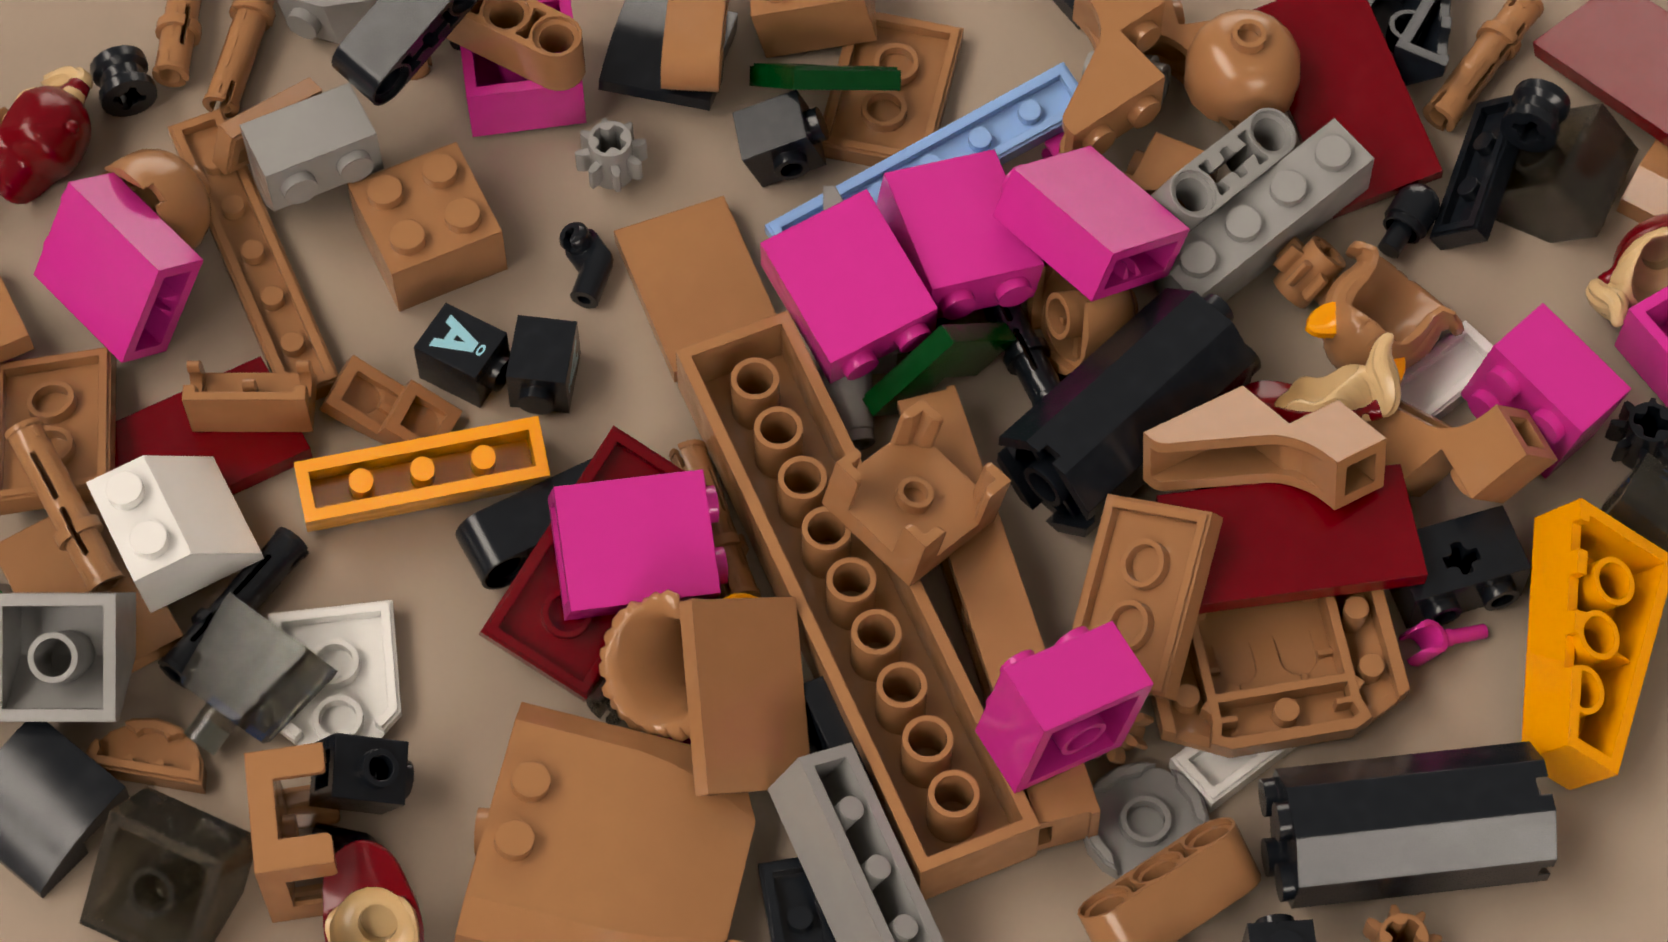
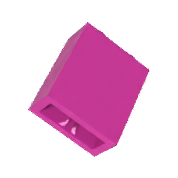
M1091 145L1013 167L1001 184L1002 194L992 215L1091 302L1167 277L1190 231L1189 227Z
M995 149L890 171L883 175L876 205L938 307L937 319L956 320L969 315L975 310L997 305L1013 307L1035 295L1044 267L1042 258L992 216L1002 194L1001 184L1006 177Z
M114 172L68 182L61 196V203L49 235L43 243V250L33 275L121 363L165 352L204 260Z
M867 189L760 243L761 266L830 384L843 377L850 381L863 377L879 364L878 359L897 349L901 353L913 351L932 331L936 330L938 307Z
M703 469L555 486L548 496L564 621L617 614L619 610L626 608L630 601L642 602L643 598L649 597L653 592L663 593L667 589L680 594V601L691 598L716 599L721 593L720 585L728 583L726 553L723 547H714L711 523L719 522L718 496L714 485H705Z

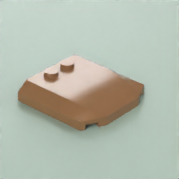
M1383 589L1198 614L1176 701L1151 696L1160 739L1223 757L1233 758L1352 738L1403 701L1410 691V686Z
M521 702L466 889L454 942H727L756 823L749 793L695 796L691 744Z

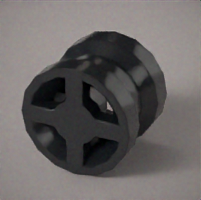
M131 45L114 46L99 53L91 62L90 74L96 86L101 88L99 90V100L107 114L116 117L136 115L148 109L157 99V87L152 77L146 74L148 72V61L141 49Z
M1536 78L1523 80L1516 86L1512 94V106L1505 111L1501 120L1500 129L1502 135L1509 143L1519 149L1528 152L1548 151L1556 144L1560 133L1559 125L1566 120L1571 106L1569 96L1561 87L1553 82Z

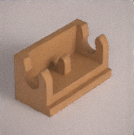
M200 360L187 361L186 366L190 375V385H183L182 402L192 432H313L317 376L313 371L311 361H297V373H205Z

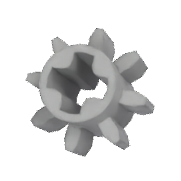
M602 118L601 123L595 125L591 131L581 130L582 149L575 152L577 171H588L589 183L592 189L601 186L621 192V188L626 186L632 178L641 181L643 178L641 161L648 158L646 139L634 140L632 122L629 121L626 124Z

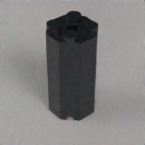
M1165 288L1000 435L998 445L1006 447L998 453L997 463L1004 474L1011 480L1010 484L1020 500L1032 510L1042 503L1054 513L1046 522L1057 532L1086 537L1100 524L1107 494L1130 497L1145 483L1143 480V432L1242 385L1250 384L1252 376L1261 369V361L1258 355L1245 344L1232 322L1234 316L1229 305L1221 297L1213 293H1209L1203 298L1193 290Z
M1527 741L1277 768L1274 770L1273 777L1260 778L1258 782L1262 815L1270 817L1271 838H1263L1261 841V855L1265 875L1267 877L1275 876L1279 901L1288 902L1291 909L1547 881L1550 872L1546 867H1554L1557 861V817L1553 794L1541 795L1536 783V778L1548 776L1545 761L1531 742Z

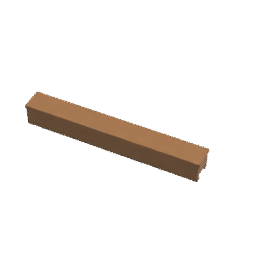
M950 385L946 386L945 390L898 400L897 408L900 416L921 398L925 399L941 414L943 423L934 446L976 485L983 465L956 386ZM999 512L991 524L940 563L985 702L1000 676L1001 666L1009 658L1024 650L1031 649L1035 654L1045 650ZM1085 763L1023 790L1041 825L1037 851L1085 839L1086 836L1089 839L1092 836L1098 835L1101 810Z

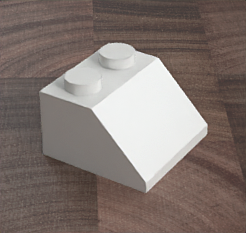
M143 455L86 482L150 613L264 559L213 456Z

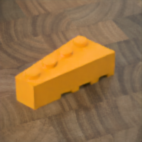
M1583 498L1534 517L1521 742L1530 741L1543 757L1548 773L1547 777L1568 790L1618 775L1668 594V552Z

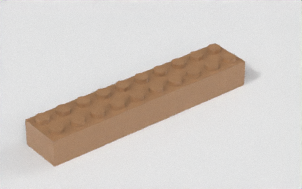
M789 311L775 314L676 350L677 379L681 395L702 440L706 443L709 455L775 596H796L801 652L814 679L823 676L869 773L873 782V789L924 899H929L1036 856L1041 825L1024 791L1022 790L1014 794L975 732L984 709L920 579L909 587L822 504L836 462L852 451L855 446Z

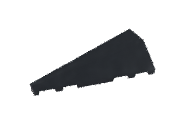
M1368 0L1405 86L1442 77L1449 63L1448 40L1452 24V17H1450L1451 0Z

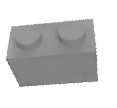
M350 82L240 124L254 182L263 203L273 211L292 204L305 203L315 195L346 183L361 181L369 174L384 169L377 134Z
M136 592L0 593V722H118L136 657Z

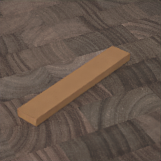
M219 108L168 126L169 135L177 155L190 165L193 164L199 167L209 181L211 187L209 194L211 203L209 229L270 372L297 373V361H311L313 371L317 376L316 400L326 397L339 374L248 166L245 165L230 174L224 175L212 162L219 124L227 121L223 109Z

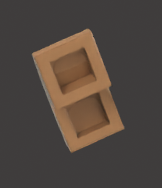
M352 355L346 361L319 410L337 421L385 445L449 433L462 413V410L411 379L403 386L355 355Z

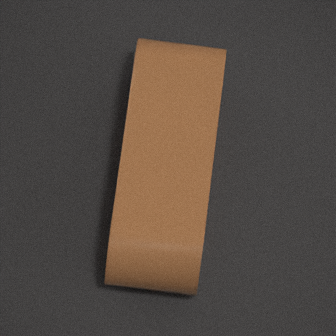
M478 0L446 38L550 90L563 91L573 88L582 81L586 73L582 29L578 22L570 16L537 0Z
M668 0L661 58V89L719 93L729 0Z
M1229 817L1215 818L1195 827L1092 895L1079 907L1077 915L1091 942H1176L1252 891L1261 881V873L1236 822Z

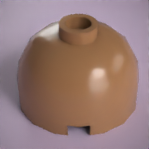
M1236 9L1221 13L1199 29L1189 47L1185 63L1184 88L1191 103L1208 119L1218 123L1220 122V117L1228 120L1239 121L1240 124L1262 108H1274L1285 113L1292 105L1300 84V50L1290 31L1271 15L1249 9Z
M141 149L127 154L104 168L107 171L100 175L114 172L193 250L201 244L211 222V203L209 198L211 187L207 177L199 167L193 164L190 165L184 159L169 151Z
M1047 264L1043 267L1034 297L1027 299L1028 320L1034 330L1041 329L1051 349L1049 360L1056 373L1069 375L1138 313V301L1133 290L1128 289L1091 302Z

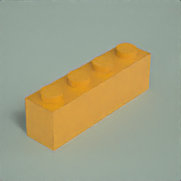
M539 416L294 462L307 532L519 492L549 479L551 476Z

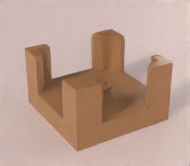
M923 398L901 414L891 441L860 465L858 464L861 452L857 448H854L836 462L822 500V504L909 587L995 520L1011 483V480L992 462H988L984 465L975 485L934 446L943 423V417Z
M323 742L244 753L254 874L272 923L323 916V883L295 887V881L333 876L338 873L333 839L329 833L299 836V829L314 827L317 822L328 825L336 824L340 821V810L309 806L310 785L283 789L280 781L323 774L326 771L327 763Z

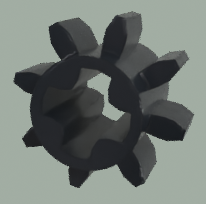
M1651 398L1649 402H1644L1637 406H1634L1629 401L1624 402L1618 416L1619 419H1612L1605 434V438L1618 442L1611 460L1613 462L1621 461L1625 466L1634 470V474L1637 476L1642 471H1648L1654 467L1659 471L1666 472L1668 470V409L1658 404L1656 398Z

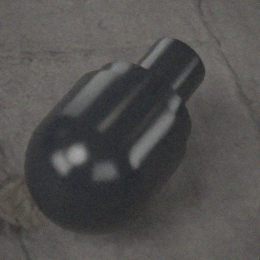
M1412 183L1398 191L1387 208L1385 219L1383 220V225L1387 232L1378 244V248L1383 254L1391 258H1398L1407 243L1416 244L1426 236L1440 211L1439 198L1431 187L1422 183Z

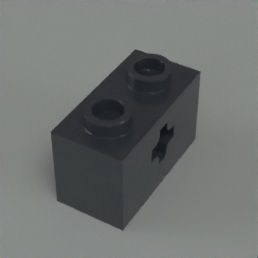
M1503 505L1417 529L1428 572L1426 582L1421 585L1389 589L1406 629L1412 628L1426 619L1434 620L1443 626L1470 610L1485 607L1486 610L1493 611L1512 604L1521 596L1532 567Z

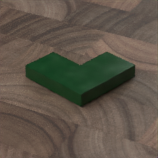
M754 63V66H750L749 86L791 90L901 91V70H897V67Z
M1001 322L940 325L864 395L865 397L862 400L873 416L899 414L897 408L898 400L928 394L947 377L978 375L1017 339L1008 325Z

